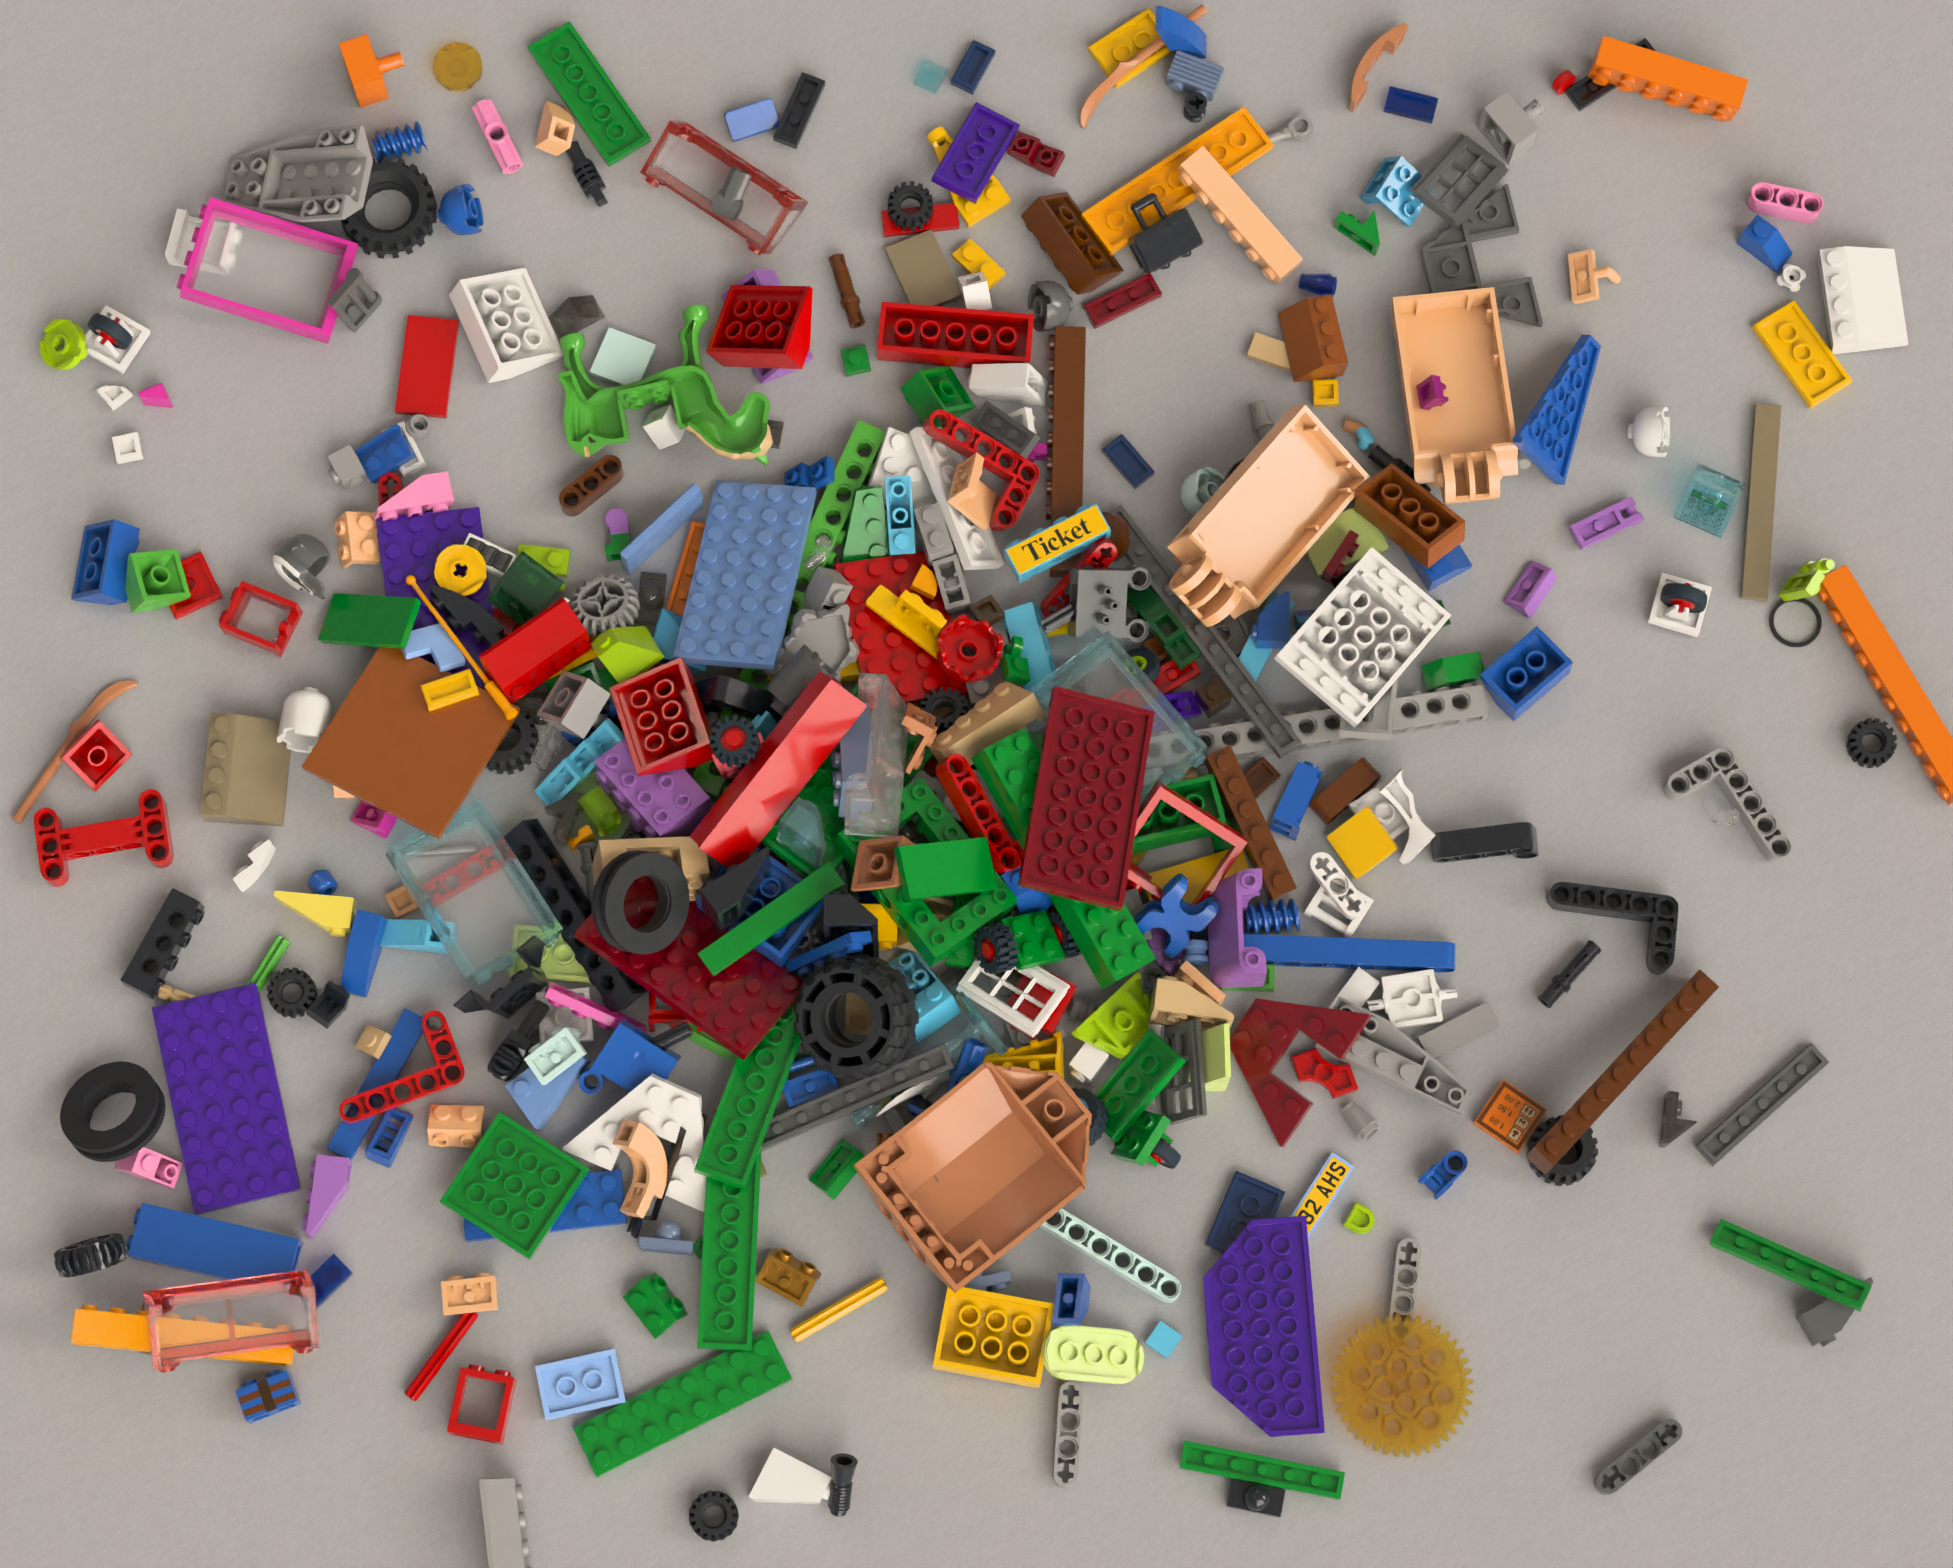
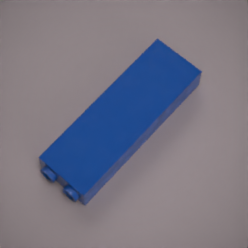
M142 1203L141 1209L136 1210L133 1221L134 1225H136L134 1235H130L127 1241L128 1256L132 1259L289 1295L303 1245L300 1239Z

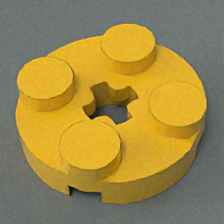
M456 544L447 547L439 554L435 564L434 575L440 587L447 588L463 596H469L483 586L487 578V565L483 556L476 549L467 545ZM457 564L467 566L468 569L465 571V577L462 578L460 575H454V572L457 570L455 567Z

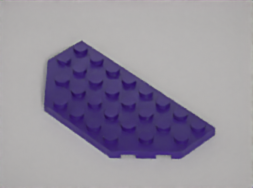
M1306 1216L1252 1220L1203 1277L1211 1385L1269 1437L1325 1433Z

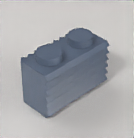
M1177 50L1167 73L1166 84L1176 92H1200L1208 101H1212L1223 77L1224 67Z

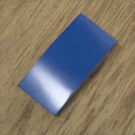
M825 456L810 466L803 462L784 472V485L815 487V489L832 483L834 481V459Z

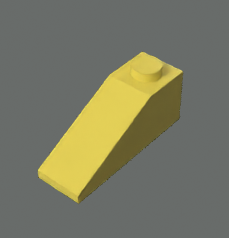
M274 891V897L279 903L326 932H330L331 936L345 937L346 934L351 933L357 907L353 897Z

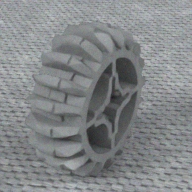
M603 573L602 578L597 579L593 576L591 582L584 580V587H576L577 594L572 595L570 607L586 629L588 636L592 634L596 639L609 628L616 629V627L626 628V626H633V619L638 618V610H640L638 593L633 585L627 582L624 577L618 579L613 574L610 578H607Z

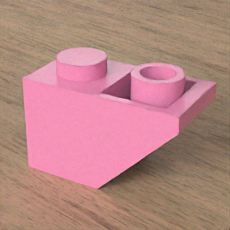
M143 1147L135 1154L117 1160L115 1169L174 1189L183 1163Z

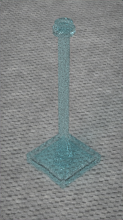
M961 991L954 998L971 1022L967 1024L969 1026L946 1045L949 1054L951 1055L964 1044L965 1038L969 1039L975 1035L977 1037L982 1035L1001 1057L1008 1051V1048L987 1019L964 992ZM906 1090L871 1104L861 1113L858 1110L855 1111L851 1117L860 1129L863 1127L867 1128L869 1126L867 1121Z

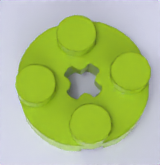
M59 318L53 320L45 327L43 331L46 332L44 340H40L39 344L40 355L45 364L54 369L66 371L74 368L80 360L86 358L88 354L86 338L78 322ZM62 340H65L64 348L60 349V346L63 344Z

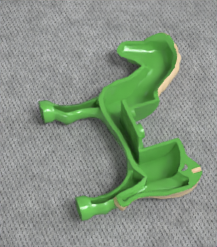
M694 305L683 310L685 324L678 333V339L683 352L681 364L678 367L658 372L643 380L625 385L602 387L594 383L587 375L581 359V352L585 346L584 335L573 333L560 338V346L564 355L563 364L567 371L561 372L557 376L565 390L563 413L565 434L568 444L584 458L595 454L606 444L613 445L630 441L626 409L639 410L647 404L661 405L669 402V399H673L679 429L686 428L689 432H692L699 441L714 451L716 455L727 457L734 461L756 459L763 465H768L766 453L773 444L771 430L768 425L770 403L764 394L753 392L746 397L740 409L732 416L719 403L714 385L709 374L703 368L700 356L699 333L709 318L708 307L705 305ZM589 436L596 442L590 443Z

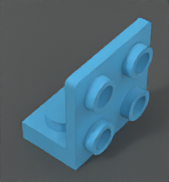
M1402 156L1384 158L1360 196V199L1366 204L1381 203L1406 227L1411 226L1424 204L1413 196L1410 189L1422 175ZM1432 186V187L1427 191V193H1429V194L1431 195V193H1432L1433 190H1434V186Z

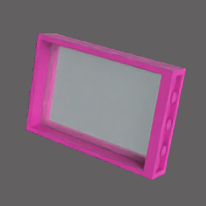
M210 197L208 205L203 204L199 214V219L203 220L201 227H195L191 242L195 243L193 251L188 250L184 265L188 266L186 274H180L177 288L181 289L180 298L329 344L337 314L326 301L346 280V273L352 269L358 243Z

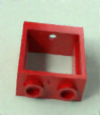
M469 1364L468 1368L461 1367L447 1433L503 1445L517 1380L511 1377V1372L495 1369V1374L484 1372L485 1367ZM468 1377L506 1384L496 1430L458 1423Z

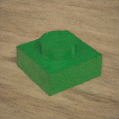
M866 345L841 350L846 377L871 372Z

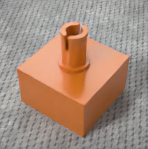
M367 34L338 43L360 108L389 99L382 76L384 72L405 67L400 51L378 58L373 52Z

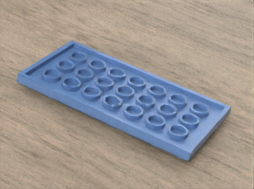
M716 480L673 654L674 660L681 657L685 663L776 670L817 492L815 487Z

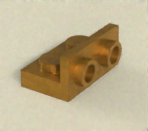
M774 1248L766 1258L755 1282L803 1307L822 1273L812 1263L807 1261L801 1262L794 1258L790 1251L783 1248Z

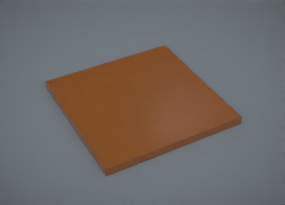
M379 647L303 763L302 768L306 772L440 839L519 715L520 708L511 704L513 708H516L518 714L514 718L507 720L504 712L489 692L477 686L479 695L429 712L420 685L452 675V673L448 671L440 672L436 665L420 657L406 660L400 648Z

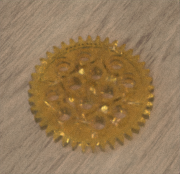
M1395 1314L1393 1322L1386 1315L1383 1320L1384 1324H1382L1376 1318L1374 1319V1328L1370 1324L1365 1323V1333L1359 1329L1355 1331L1358 1339L1353 1337L1347 1338L1351 1347L1344 1345L1341 1347L1343 1352L1346 1353L1345 1356H1336L1342 1364L1333 1366V1369L1339 1372V1375L1331 1377V1380L1338 1382V1386L1332 1387L1331 1391L1339 1393V1396L1332 1399V1401L1341 1403V1406L1335 1411L1336 1413H1345L1340 1421L1341 1423L1348 1421L1351 1423L1347 1431L1350 1432L1356 1429L1357 1432L1354 1438L1358 1440L1364 1436L1363 1445L1368 1446L1373 1442V1451L1375 1452L1382 1446L1383 1455H1388L1392 1449L1394 1457H1398L1401 1450H1403L1405 1457H1409L1411 1449L1416 1456H1419L1421 1454V1447L1426 1453L1431 1452V1443L1436 1448L1441 1447L1440 1438L1445 1442L1449 1441L1447 1432L1457 1433L1453 1425H1463L1459 1415H1468V1412L1463 1409V1405L1472 1404L1465 1397L1466 1395L1473 1394L1472 1390L1466 1388V1385L1473 1383V1380L1466 1378L1465 1375L1472 1372V1369L1463 1368V1365L1469 1360L1468 1358H1459V1355L1464 1350L1463 1348L1456 1350L1453 1348L1457 1343L1456 1339L1447 1341L1450 1334L1449 1331L1439 1334L1441 1325L1431 1329V1320H1427L1422 1325L1421 1316H1417L1414 1322H1412L1410 1314H1406L1403 1321L1399 1314ZM1409 1336H1413L1418 1340V1348L1415 1351H1410L1406 1347L1405 1342ZM1372 1344H1376L1381 1348V1356L1378 1359H1372L1368 1354V1349ZM1431 1351H1437L1441 1355V1362L1438 1366H1433L1428 1360ZM1420 1356V1363L1425 1368L1416 1367L1413 1369V1362L1408 1357L1416 1358ZM1394 1359H1399L1404 1364V1370L1401 1374H1396L1392 1371L1391 1364ZM1384 1363L1383 1371L1385 1375H1379L1374 1379L1376 1371L1373 1369V1366H1380ZM1358 1367L1364 1368L1367 1372V1378L1364 1382H1358L1354 1377V1371ZM1417 1374H1423L1427 1379V1385L1423 1389L1415 1386L1414 1379ZM1406 1378L1405 1385L1408 1389L1401 1390L1398 1393L1399 1385L1396 1382ZM1380 1382H1386L1390 1387V1393L1387 1397H1381L1377 1392V1386ZM1442 1388L1446 1389L1450 1394V1399L1446 1404L1440 1403L1437 1398V1393ZM1429 1393L1428 1400L1431 1402V1405H1424L1420 1408L1422 1401L1419 1399V1396ZM1405 1396L1409 1397L1413 1402V1407L1409 1412L1403 1411L1400 1407V1401ZM1378 1402L1384 1404L1392 1402L1391 1408L1398 1415L1392 1413L1384 1415L1385 1409ZM1366 1405H1371L1376 1410V1415L1372 1420H1367L1363 1416V1408ZM1428 1411L1432 1412L1436 1417V1422L1432 1427L1426 1426L1423 1422V1416ZM1391 1419L1395 1420L1399 1425V1430L1395 1435H1390L1386 1431V1423Z

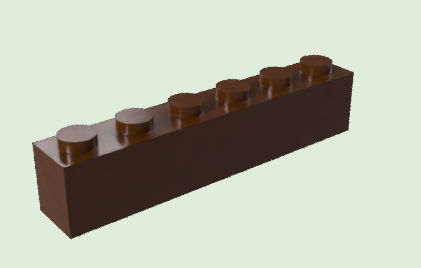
M1228 745L1202 758L1209 775L1214 774L1220 799L1234 829L1245 836L1247 840L1244 850L1253 869L1262 868V889L1268 901L1296 889L1293 878L1231 746Z

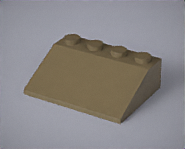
M210 713L200 815L205 822L283 826L291 750L286 748L287 743L283 741L281 743L277 742L279 721L240 714Z

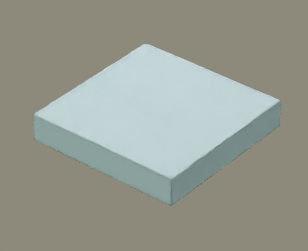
M609 327L591 367L590 375L619 386L643 380L657 348L656 344Z

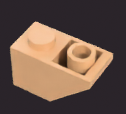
M549 101L544 103L535 148L555 156L570 148L575 123L568 109Z

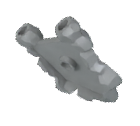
M840 604L831 610H820L817 614L815 610L801 609L794 615L790 636H786L782 642L776 670L762 669L763 673L773 679L805 644L840 676V671L846 668L847 665L856 662L860 653L855 639H850L852 637V629L848 624L850 607L847 604Z

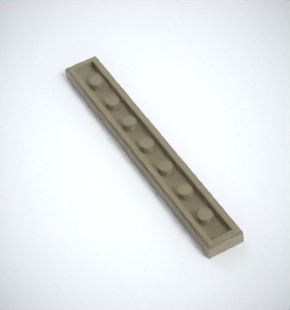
M1756 403L1754 405L1741 599L1764 602L1768 600L1781 405Z

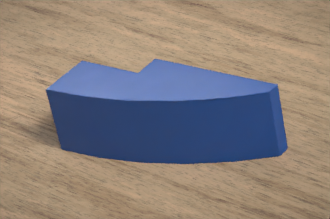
M1156 6V30L1169 50H1180L1201 59L1206 58L1207 35L1187 17L1166 7Z
M357 909L348 941L341 986L349 994L367 997L382 951L380 943L388 921L380 914Z

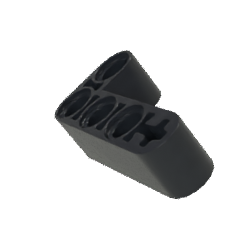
M1529 822L1435 833L1436 836L1431 840L1433 862L1437 863L1512 854L1515 858L1528 859L1539 855L1537 831L1533 824Z

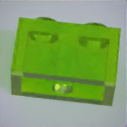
M599 785L578 800L581 814L599 837H602L604 834L608 836L619 828L618 824L621 822L618 809Z

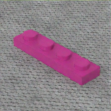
M549 981L545 990V997L548 998L547 1001L550 1004L559 1008L566 1006L572 1009L574 1015L586 1019L588 1016L597 1020V1025L608 1030L611 1027L616 1029L622 1019H625L646 1033L645 1024L619 1012H611L609 1008Z

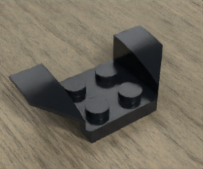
M533 935L516 950L528 967L525 970L516 972L511 977V982L507 986L494 991L489 1001L471 989L453 1006L463 1013L489 1010L509 1019L530 1001L536 993L548 985L545 973L541 969L545 943Z

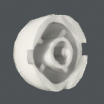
M1652 406L1641 410L1635 416L1634 423L1628 426V438L1633 439L1635 448L1646 456L1664 458L1667 455V452H1663L1664 445L1669 446L1670 417H1664V411H1668L1666 406Z

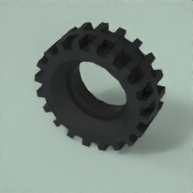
M383 157V162L376 163L373 158L364 206L351 216L341 220L347 237H350L352 242L358 243V247H362L367 255L375 252L378 258L384 259L385 254H392L394 259L399 258L398 253L405 250L409 255L413 253V246L418 244L422 247L425 244L423 238L426 234L431 236L433 233L432 224L437 221V204L432 187L429 185L426 175L424 173L420 174L417 166L411 164L410 167L405 165L404 159L398 158L396 163L391 162L389 157ZM383 190L400 191L408 197L411 203V213L408 220L402 226L393 230L375 228L365 217V207L368 200L374 194Z

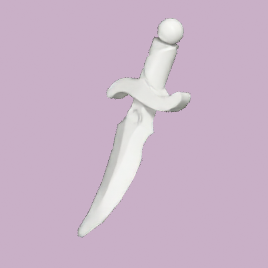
M949 1071L906 1090L888 1103L876 1117L897 1104L919 1094L924 1099H927L933 1094L940 1083L950 1079Z

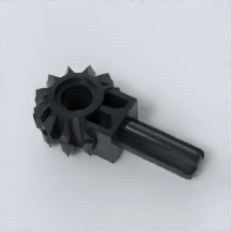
M537 1000L517 1031L511 1029L505 1040L499 1045L488 1064V1071L494 1077L507 1082L519 1069L533 1045V1041L530 1040L550 1010L547 1004Z

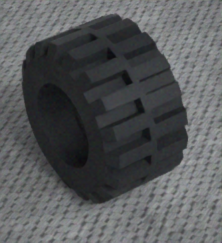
M525 710L520 711L510 727L517 730L521 735L518 744L507 751L496 750L486 765L488 770L493 771L495 769L497 774L502 775L503 771H507L508 775L514 774L513 770L518 769L521 772L524 770V765H530L533 762L532 757L537 756L539 735L532 717L530 718Z
M1563 1115L1547 1119L1546 1122H1543L1535 1130L1528 1143L1529 1151L1527 1154ZM1590 1127L1574 1144L1577 1150V1159L1574 1163L1569 1165L1556 1163L1546 1175L1532 1162L1529 1163L1531 1169L1535 1168L1537 1171L1535 1174L1539 1178L1542 1176L1545 1178L1544 1182L1548 1184L1554 1182L1555 1186H1561L1562 1184L1568 1186L1576 1181H1580L1596 1163L1595 1158L1598 1155L1596 1144L1598 1142L1597 1138H1593L1591 1135L1593 1130Z

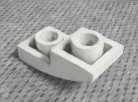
M269 839L266 842L260 841L251 848L248 857L253 864L241 867L235 873L236 876L232 878L241 892L249 888L269 865L276 850Z

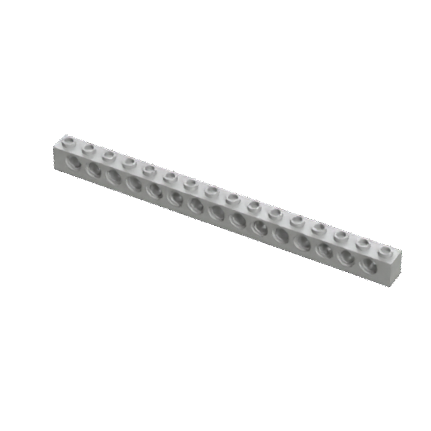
M1472 682L1462 684L1457 689L1440 687L1432 693L1415 691L1410 693L1409 696L1400 698L1397 695L1392 736L1486 721L1489 711L1483 684L1476 685ZM1461 700L1465 708H1455L1452 701ZM1426 705H1437L1439 712H1430ZM1374 706L1362 719L1364 722L1368 723L1373 720ZM1314 707L1308 709L1306 713L1297 714V711H1288L1282 714L1284 720L1301 741V746L1291 752L1369 740L1339 737L1341 716L1332 708L1323 710L1322 707ZM1410 708L1414 712V716H1404L1401 709ZM1238 719L1232 721L1230 725L1221 726L1220 723L1206 725L1205 729L1195 730L1194 727L1181 729L1180 733L1169 734L1168 731L1155 733L1154 737L1150 738L1149 748L1156 749L1159 755L1155 758L1147 756L1145 771L1156 767H1161L1163 772H1167V769H1173L1180 765L1205 766L1202 758L1228 746L1222 741V738L1225 736L1234 738L1236 743L1231 745V748L1237 760L1275 755V753L1251 721L1246 722V719ZM1326 720H1333L1337 723L1338 727L1336 729H1329L1325 726L1324 722ZM1308 724L1312 728V732H1301L1299 725ZM1256 732L1261 736V740L1251 741L1248 738V734ZM1200 740H1205L1209 743L1210 747L1202 750L1197 747L1196 743ZM1174 744H1179L1185 751L1181 754H1176L1170 747Z

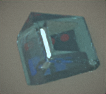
M923 60L913 84L936 94L949 69L930 60Z

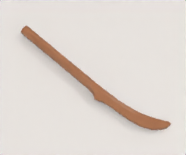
M1201 4L1186 17L1195 22L1208 11ZM1161 36L1131 59L1119 62L1115 70L1089 94L1080 111L1079 121L1081 128L1084 129L1097 104L1118 81L1165 45Z
M125 680L107 687L98 695L80 718L70 724V730L65 741L13 815L12 819L21 824L62 764L63 760L60 756L83 734L98 713L116 697L137 687V682Z

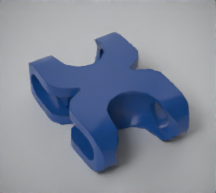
M1181 873L1175 875L1163 887L1161 901H1149L1134 918L1142 934H1145L1152 928L1160 927L1167 930L1169 936L1165 939L1163 953L1170 958H1174L1188 945L1190 930L1195 932L1203 930L1216 916L1219 909V903L1211 897H1207L1198 904L1185 902L1182 896L1187 891L1188 878Z

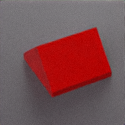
M97 719L60 757L74 773L96 792L133 754Z

